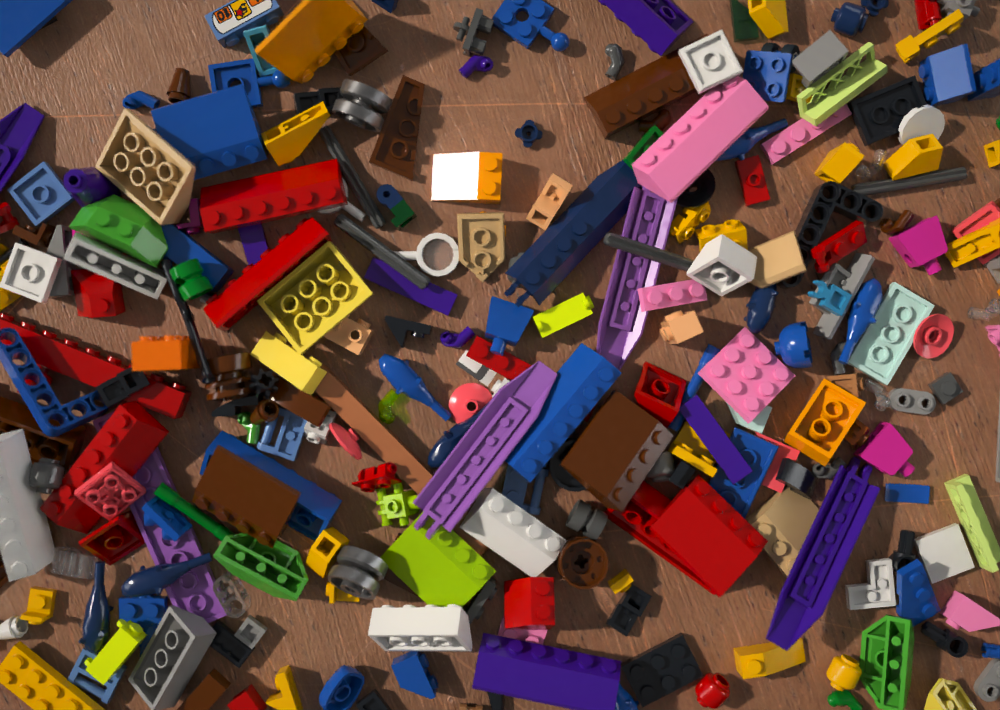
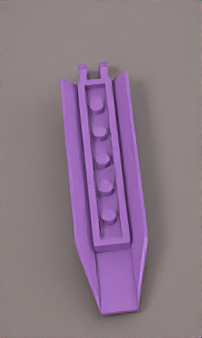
M643 186L642 190L634 187L621 236L665 250L678 199L670 203ZM618 249L598 323L596 353L603 356L620 371L641 338L648 311L641 312L637 289L655 286L661 263Z
M538 361L498 390L413 501V504L424 511L414 525L416 530L421 529L430 516L435 522L427 530L426 538L430 540L441 525L448 532L452 531L537 419L558 375L557 373Z

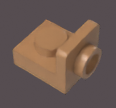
M859 372L827 376L828 381L856 397H859L861 391H864V379L859 377Z

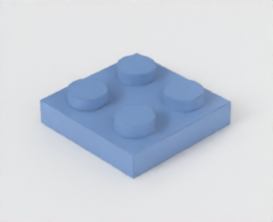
M45 161L7 189L36 227H41L43 223L49 221L75 201L65 188L62 180Z

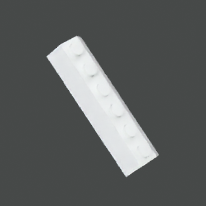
M23 429L0 434V552L9 582L34 575L57 559L47 517L39 509L43 504L41 494L36 492L37 488L29 484L33 464Z

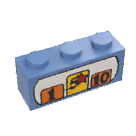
M232 0L204 17L218 42L223 47H231L236 45L240 41L239 39L245 37L243 31L267 24H274L280 20L284 13L277 0Z

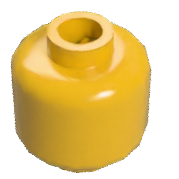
M846 654L833 657L826 671V675L831 681L830 685L839 691L854 689L862 675V670L859 667L860 663Z

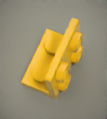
M686 420L668 451L709 476L714 477L718 470L713 467L716 460Z

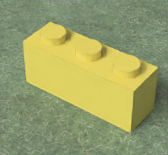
M266 331L250 355L301 391L312 395L327 371L321 368L323 363L313 356H310L308 359L303 354L299 355L293 346L290 347L286 344L287 338L277 332L275 335H272Z

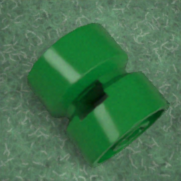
M198 258L185 261L169 271L175 284H180L179 292L185 302L203 296L213 289L208 277L202 276L204 270Z

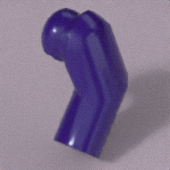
M475 55L458 71L467 79L474 71H491L494 64L489 57Z
M467 326L460 334L450 333L449 331L443 332L440 335V340L446 347L461 348L475 333Z

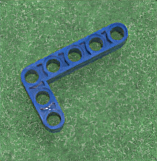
M12 328L0 330V361L45 435L49 437L59 436L95 420L107 412L109 408H107L97 390L61 406L19 333ZM1 340H9L12 342V344L5 345L1 342ZM12 360H21L24 365H16ZM24 380H33L36 385L30 386ZM37 400H45L48 406L39 405ZM94 401H101L104 407L97 406ZM71 410H78L83 416H75ZM49 420H57L60 426H52Z

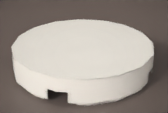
M923 105L924 107L912 109L899 125V142L904 145L909 139L932 133L938 140L945 125L942 112L931 105Z

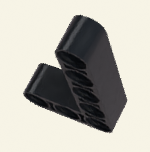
M833 181L825 182L816 187L795 230L806 269L812 258L811 249L818 245L833 211L853 221L857 220L863 222V224H869L882 217V205ZM824 188L828 189L830 192L829 199H827L823 195ZM845 198L851 201L850 208L844 205ZM866 207L872 211L871 218L865 214ZM814 209L820 212V220L814 218ZM804 230H808L810 232V241L804 239ZM805 272L793 276L790 284L783 280L776 283V285L783 289L795 287L801 282Z

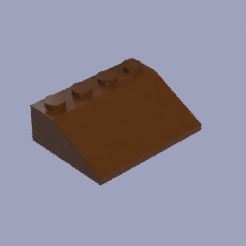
M613 390L560 465L605 507L622 512L673 438V435L657 419L617 390Z
M218 445L195 489L192 502L200 509L213 513L219 520L235 526L241 533H247L254 537L260 544L273 548L286 530L301 492Z

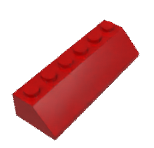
M332 159L201 188L199 209L204 231L215 234L348 205L339 161L338 159Z
M313 217L308 220L307 218L301 220L296 225L297 229L292 234L287 233L278 240L279 245L273 250L269 248L264 251L260 256L261 260L255 265L253 263L248 265L242 271L243 275L240 278L230 280L224 286L225 290L220 295L215 294L206 301L207 306L203 310L218 329L225 332L228 331L259 304L257 300L328 241L332 242L328 232Z
M136 401L120 404L63 477L62 486L57 490H53L39 509L56 525L84 534L90 533L102 515L77 498L75 490L110 462H114L127 474L134 477L169 431Z
M643 480L622 512L606 508L604 512L608 514L609 520L715 595L649 529L671 502L670 499Z

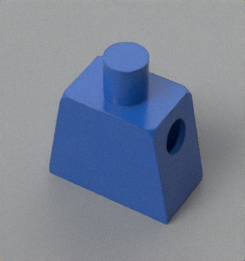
M492 296L485 337L493 340L490 352L503 356L506 345L516 347L534 310L524 306L518 307L515 303Z

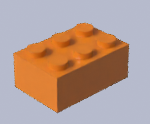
M142 336L140 341L131 342L132 371L200 368L189 336Z

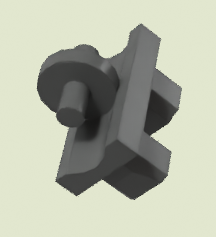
M476 8L470 26H468L470 22L468 17H464L462 23L455 22L453 29L458 32L456 37L458 41H463L464 36L467 35L462 49L464 50L463 55L469 57L471 53L484 54L487 41L476 37L479 31L490 35L494 26V20L484 16L483 10Z

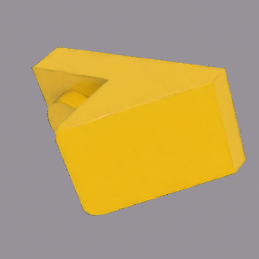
M290 665L281 667L275 677L276 688L278 691L281 690V692L270 695L266 704L277 710H303Z

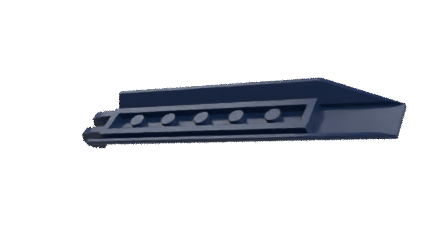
M623 160L597 176L505 273L515 279V282L504 293L507 297L511 296L519 285L526 291L516 300L515 305L520 307L529 296H533L537 304L540 305L598 244L606 233L627 213L633 188L637 187L642 190V185L638 184L634 171Z

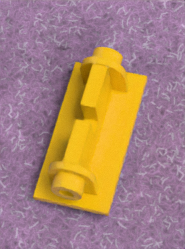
M709 201L699 207L684 208L682 212L687 215L686 219L678 214L671 223L669 235L672 237L675 235L679 244L684 240H688L699 223H703L708 219L711 212Z

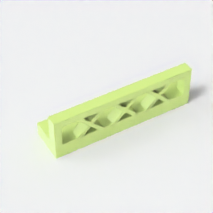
M866 43L798 94L797 102L800 117L814 126H818L888 73L887 65L875 59L874 44ZM866 55V60L860 63L862 57ZM849 67L846 75L842 77L844 71ZM831 81L829 87L824 90L826 84ZM813 94L810 102L806 104V99Z
M963 474L944 482L979 567L992 573L998 571L999 568L996 563L1000 562V547L970 476Z

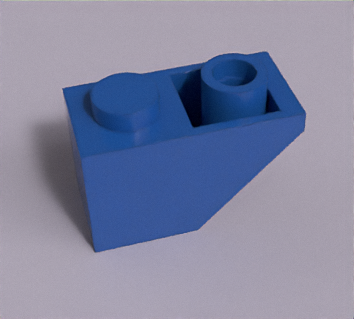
M410 651L393 659L391 667L401 688L429 699L436 697L439 686L435 675H430L427 668L429 667V662L425 653L421 654L420 651Z

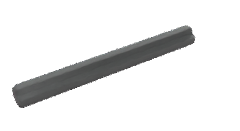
M329 126L321 128L318 131L320 137L332 157L338 159L341 172L376 229L383 227L386 224L385 219Z
M965 167L922 173L894 181L890 178L852 185L851 190L866 196L960 181L967 178V170Z
M340 214L334 220L335 226L423 290L428 286L430 278L345 215Z
M606 233L604 244L677 269L688 271L694 262L692 259L614 233Z

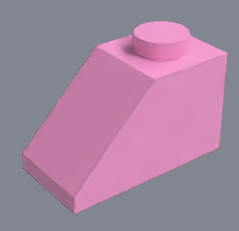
M955 590L940 611V614L947 618L945 622L956 630H959L961 627L968 632L1000 626V619Z

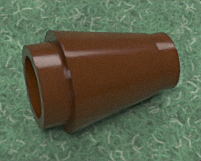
M176 68L167 91L168 100L171 103L191 99L190 72L186 69Z
M269 399L260 401L250 415V421L254 425L274 421L279 414L278 404Z

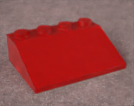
M699 474L677 493L649 528L718 597H721L757 558L768 542Z

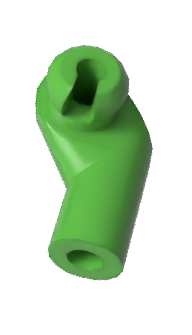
M241 412L237 417V421L248 431L246 443L257 444L261 425H254L250 421L252 413Z

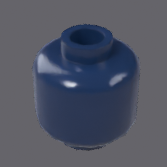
M845 2L841 8H835L831 22H834L835 32L854 37L857 33H862L869 15L866 14L864 6Z

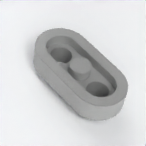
M895 388L887 395L888 406L896 411L926 415L931 413L936 406L935 397L925 391ZM901 396L904 397V402L902 404H900L899 398ZM924 399H926L927 405L925 407L922 406V401Z
M992 659L974 683L975 694L984 701L992 702L1000 696V659ZM992 687V690L987 693V690Z

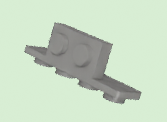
M856 253L847 270L834 263L824 273L821 281H824L827 286L828 284H834L852 296L842 316H836L819 306L820 298H811L809 304L823 313L813 334L829 340L833 338L875 260L872 255Z

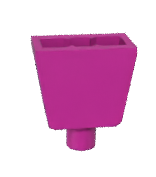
M937 215L926 218L905 229L903 232L888 238L910 268L924 265L928 275L942 270L937 257L948 252V247Z
M881 421L869 434L870 438L862 447L859 446L853 453L855 457L890 476L895 475L898 471L904 477H907L915 469L907 461L913 454L912 448L894 426L888 422Z

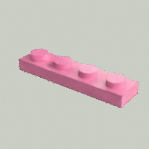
M845 104L818 126H814L802 118L762 143L760 147L772 165L852 115V112L847 104Z

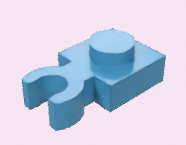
M814 280L813 284L818 286V292L808 291V296L820 298L819 306L836 316H842L852 295L834 284H828L827 286L824 281Z

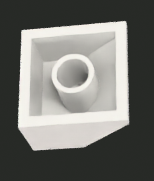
M721 234L705 244L686 275L722 297L754 280L757 256Z

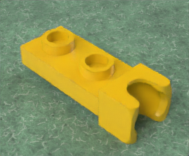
M958 9L913 38L912 35H909L895 45L897 47L895 49L904 63L911 61L920 55L921 48L925 47V49H928L939 41L938 38L943 34L947 33L950 35L961 27L960 24L963 22L964 16Z
M1000 218L947 244L948 252L945 255L954 268L1000 248Z

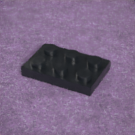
M914 75L853 100L847 105L852 112V117L863 144L867 146L899 133V125L903 118L912 109L924 107L923 105L927 104Z
M682 633L621 663V667L642 708L704 676Z

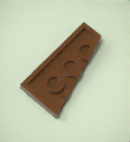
M364 26L361 31L351 35L347 39L346 45L342 49L336 50L335 54L349 76H353L387 53L388 50Z
M403 75L369 163L412 181L425 84Z

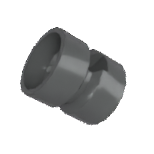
M578 499L565 525L577 532L582 530L584 536L595 541L605 527L608 514L598 508L592 510L590 504Z

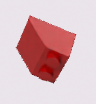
M527 577L504 581V629L551 630L555 626L554 577Z

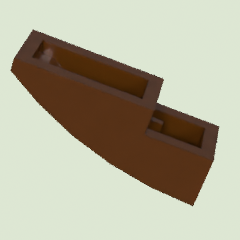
M273 372L274 378H279L278 384L275 385L278 387L277 393L270 392L269 399L320 427L331 406L315 395L301 391L282 376Z
M214 668L177 710H208L227 690L231 682Z

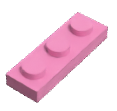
M693 279L637 289L641 312L707 300L705 286Z

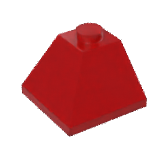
M88 269L70 270L78 316L89 318L117 316L126 311L122 285Z
M645 361L634 396L640 408L657 419L667 429L679 412L687 381Z

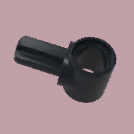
M910 530L900 531L898 550H894L889 556L892 560L893 571L897 572L900 569L902 560L906 559V565L915 560L916 555L912 553L915 532Z
M929 621L921 625V633L934 640L937 647L951 656L960 658L968 652L967 641L951 630H942ZM955 640V645L950 648L951 642Z

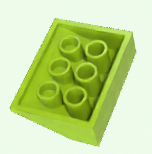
M422 512L380 558L427 605L447 607L449 604H456L463 607L484 586L496 570L453 530L448 532L441 525L430 540L426 538V532L435 520L429 516L425 525L421 529L416 530L414 525L423 514Z

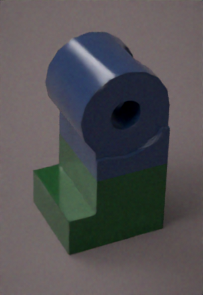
M384 184L378 188L376 193L377 199L396 216L391 222L398 230H401L417 217L392 185Z

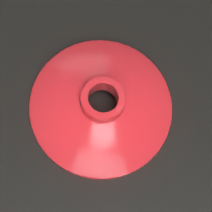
M933 314L919 324L913 339L914 349L918 355L931 359L938 357L947 350L954 335V326L951 319L943 314Z
M466 383L459 386L452 393L449 400L451 417L457 424L467 420L474 414H477L492 399V394L486 387L477 383ZM474 402L476 409L473 411L469 410L467 404Z
M331 422L329 428L337 441L352 457L360 460L362 453L357 443V440L360 439L359 435L352 428L346 430L339 424Z

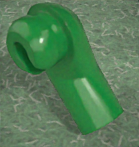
M846 689L844 691H833L827 697V701L832 707L847 705L851 710H861L863 708V705Z

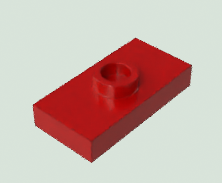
M759 155L745 158L742 161H735L746 206L769 201L770 196Z

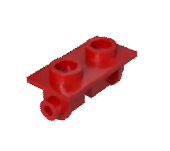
M914 0L919 30L928 29L942 20L940 6L936 0Z
M387 462L378 465V468L374 466L362 469L358 474L359 481L352 482V485L361 488L363 492H374L378 488H390L391 485L401 483V480L395 478L397 466L394 463Z

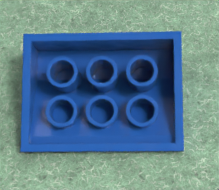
M243 84L151 110L158 135L196 166L194 180L268 158V149L264 144L261 128Z

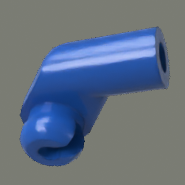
M136 91L127 95L123 99L122 104L124 108L129 110L142 106L156 109L160 105V100L143 91Z

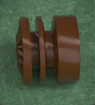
M250 352L207 359L212 375L216 377V380L204 385L205 389L216 387L217 392L207 394V401L215 400L222 402L244 398L255 392L254 390H249V387H245L244 382L251 381V376H243V371L252 368Z
M574 535L566 538L567 541L555 560L558 573L571 586L578 589H590L598 586L605 579L609 569V559L605 550L596 541L584 535ZM578 555L585 558V560L581 561L580 566L575 562V560H578Z

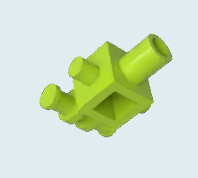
M402 483L394 484V493L388 495L386 493L387 488L375 489L378 496L376 505H380L381 510H378V515H381L382 526L392 525L393 521H391V518H399L400 526L408 525V516L419 512L420 508L413 504L418 495H416L414 490L403 491Z

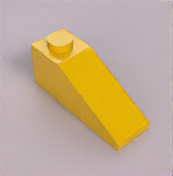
M323 101L261 134L265 146L278 166L290 163L300 156L330 117Z
M799 638L787 651L772 642L733 648L736 669L743 679L768 676L806 662L802 638Z

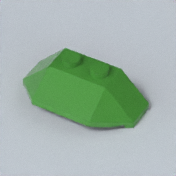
M115 194L82 207L69 226L81 234L155 268L158 267L169 249L161 225L140 206Z
M247 533L226 535L213 555L232 575L273 597L297 601L309 580L299 551L280 541H277L275 546L271 548L260 544Z
M885 615L862 631L859 666L862 670L860 680L879 709L905 710L911 686L915 639L912 619Z

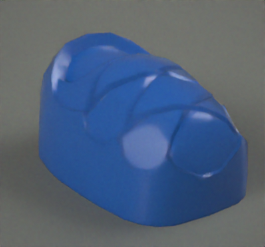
M349 665L339 667L326 682L319 694V703L323 710H349L356 701L365 682L361 672Z

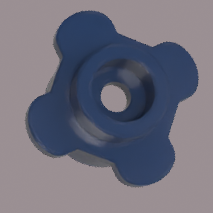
M861 0L860 2L862 6L867 8L869 15L872 17L877 16L882 8L885 9L889 5L888 0Z
M527 120L521 128L515 130V136L523 141V146L526 148L532 147V143L540 140L543 135L542 131L537 129L532 120Z

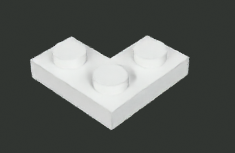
M890 558L866 560L868 583L845 585L846 603L849 610L896 606L893 566Z

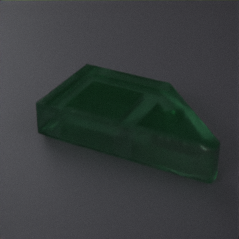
M729 0L734 42L757 40L759 38L758 25L749 15V9L738 2V0Z

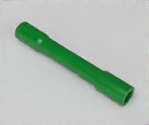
M163 482L153 493L210 531L220 541H223L226 535L236 534L189 503Z

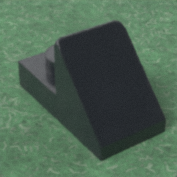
M385 315V322L402 348L405 347L408 330L412 331L411 336L425 338V334L431 335L433 326Z

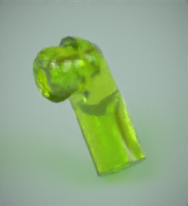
M392 388L378 404L379 418L386 424L394 422L395 415L392 412L391 405L400 397Z

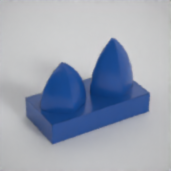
M157 496L146 502L141 508L144 511V526L158 525L162 529L163 540L177 541L193 526L173 506Z

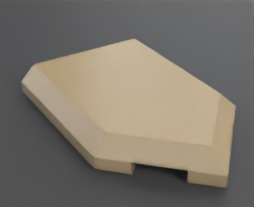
M504 213L457 214L459 261L471 270L481 282H484L505 260Z
M795 231L749 249V252L757 256L754 280L748 283L761 289L807 271Z

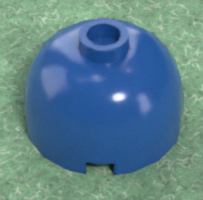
M806 321L787 325L780 332L779 341L774 342L776 356L781 355L783 362L789 367L797 369L812 367L810 339L806 334L808 332Z

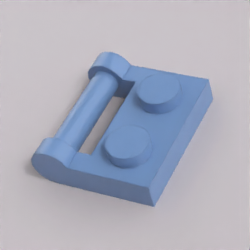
M279 406L278 417L274 421L267 422L262 439L258 441L256 448L291 461H296L304 438V427L307 421L286 408ZM281 415L284 416V420L276 444L273 446L270 444L278 417Z
M508 464L502 495L527 513L540 515L541 507L539 505L545 477H548L549 469L542 468L536 475L531 503L525 504L524 498L528 481Z
M84 647L67 680L75 686L101 698V702L109 704L127 666L122 665L117 673L104 684L107 686V689H104L80 677L81 673L99 682L85 670L87 666L84 663L88 657L94 659L98 654L90 653Z

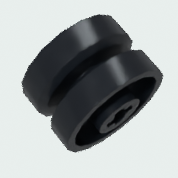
M567 438L548 461V467L553 480L559 487L567 491L579 492L586 489L560 465L579 438Z

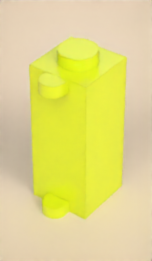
M581 293L533 316L532 319L541 338L593 314L591 309L594 308V305L589 295L585 297L584 293Z
M119 619L116 623L119 627L118 631L94 659L88 657L84 662L87 666L85 670L102 685L117 673L146 638L147 634L139 624L133 623L131 620L126 622L124 619Z

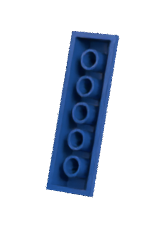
M583 343L578 346L556 372L558 375L537 419L505 459L507 464L529 482L536 477L621 375V372L608 360Z
M223 430L206 449L200 475H203L216 447L220 445L301 492L288 526L316 541L324 529L328 528L343 501L337 498L335 494L325 491L313 481H308L294 470L284 467L275 459L265 456L257 451L256 448L248 446L234 435L228 434Z

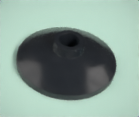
M708 168L676 198L678 199L677 204L679 206L695 208L710 200L714 194L716 182L714 175ZM693 187H696V188H697L696 191L689 192V190H690L691 188H693Z

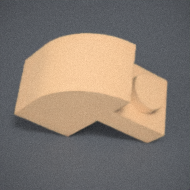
M553 173L526 219L546 231L573 185Z

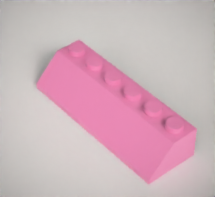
M739 76L711 88L632 164L638 184L672 203L769 109L768 105L751 84Z

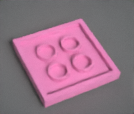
M746 327L698 372L747 423H750L795 377Z

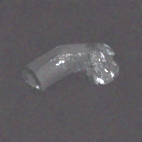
M867 378L864 381V389L875 394L877 399L874 402L875 408L879 411L886 410L891 405L887 389Z

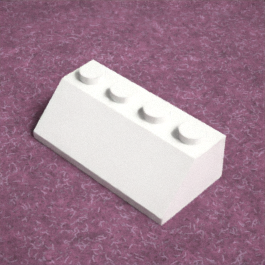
M484 488L459 527L530 577H537L551 565L567 541L494 488Z
M432 604L425 605V607L382 605L381 608L372 609L368 636L385 651H472L469 617L459 605L449 604L447 607H438Z

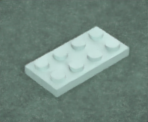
M892 282L884 294L875 316L877 322L871 324L862 334L853 349L848 364L881 384L888 385L910 349L917 327L930 315L935 305L898 283Z

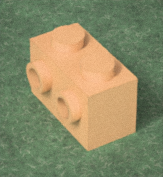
M680 310L664 316L666 321L660 323L662 328L659 329L663 340L668 341L669 344H678L704 332L694 310L684 313Z
M349 314L323 336L357 355H362L374 330L370 329V323L360 318L355 321L349 318Z

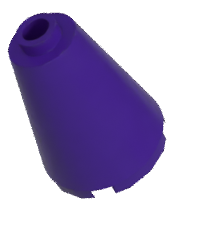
M95 167L69 170L63 179L65 188L81 207L114 194L119 197L121 196L120 189Z

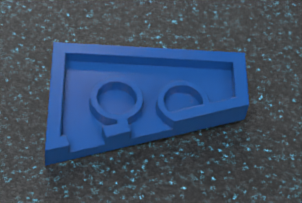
M918 559L897 570L896 593L899 595V605H896V612L899 617L912 619V626L914 627L941 611L925 568Z

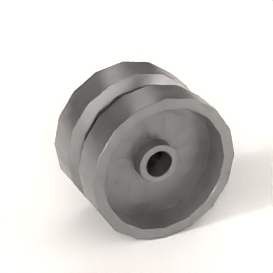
M344 79L340 88V93L344 98L336 99L332 112L353 125L369 131L380 132L384 123V119L380 114L388 113L392 99L364 83Z
M354 546L341 547L337 556L339 565L332 566L328 575V581L338 589L355 597L367 600L375 599L380 588L377 581L384 579L388 570L387 563L364 549Z

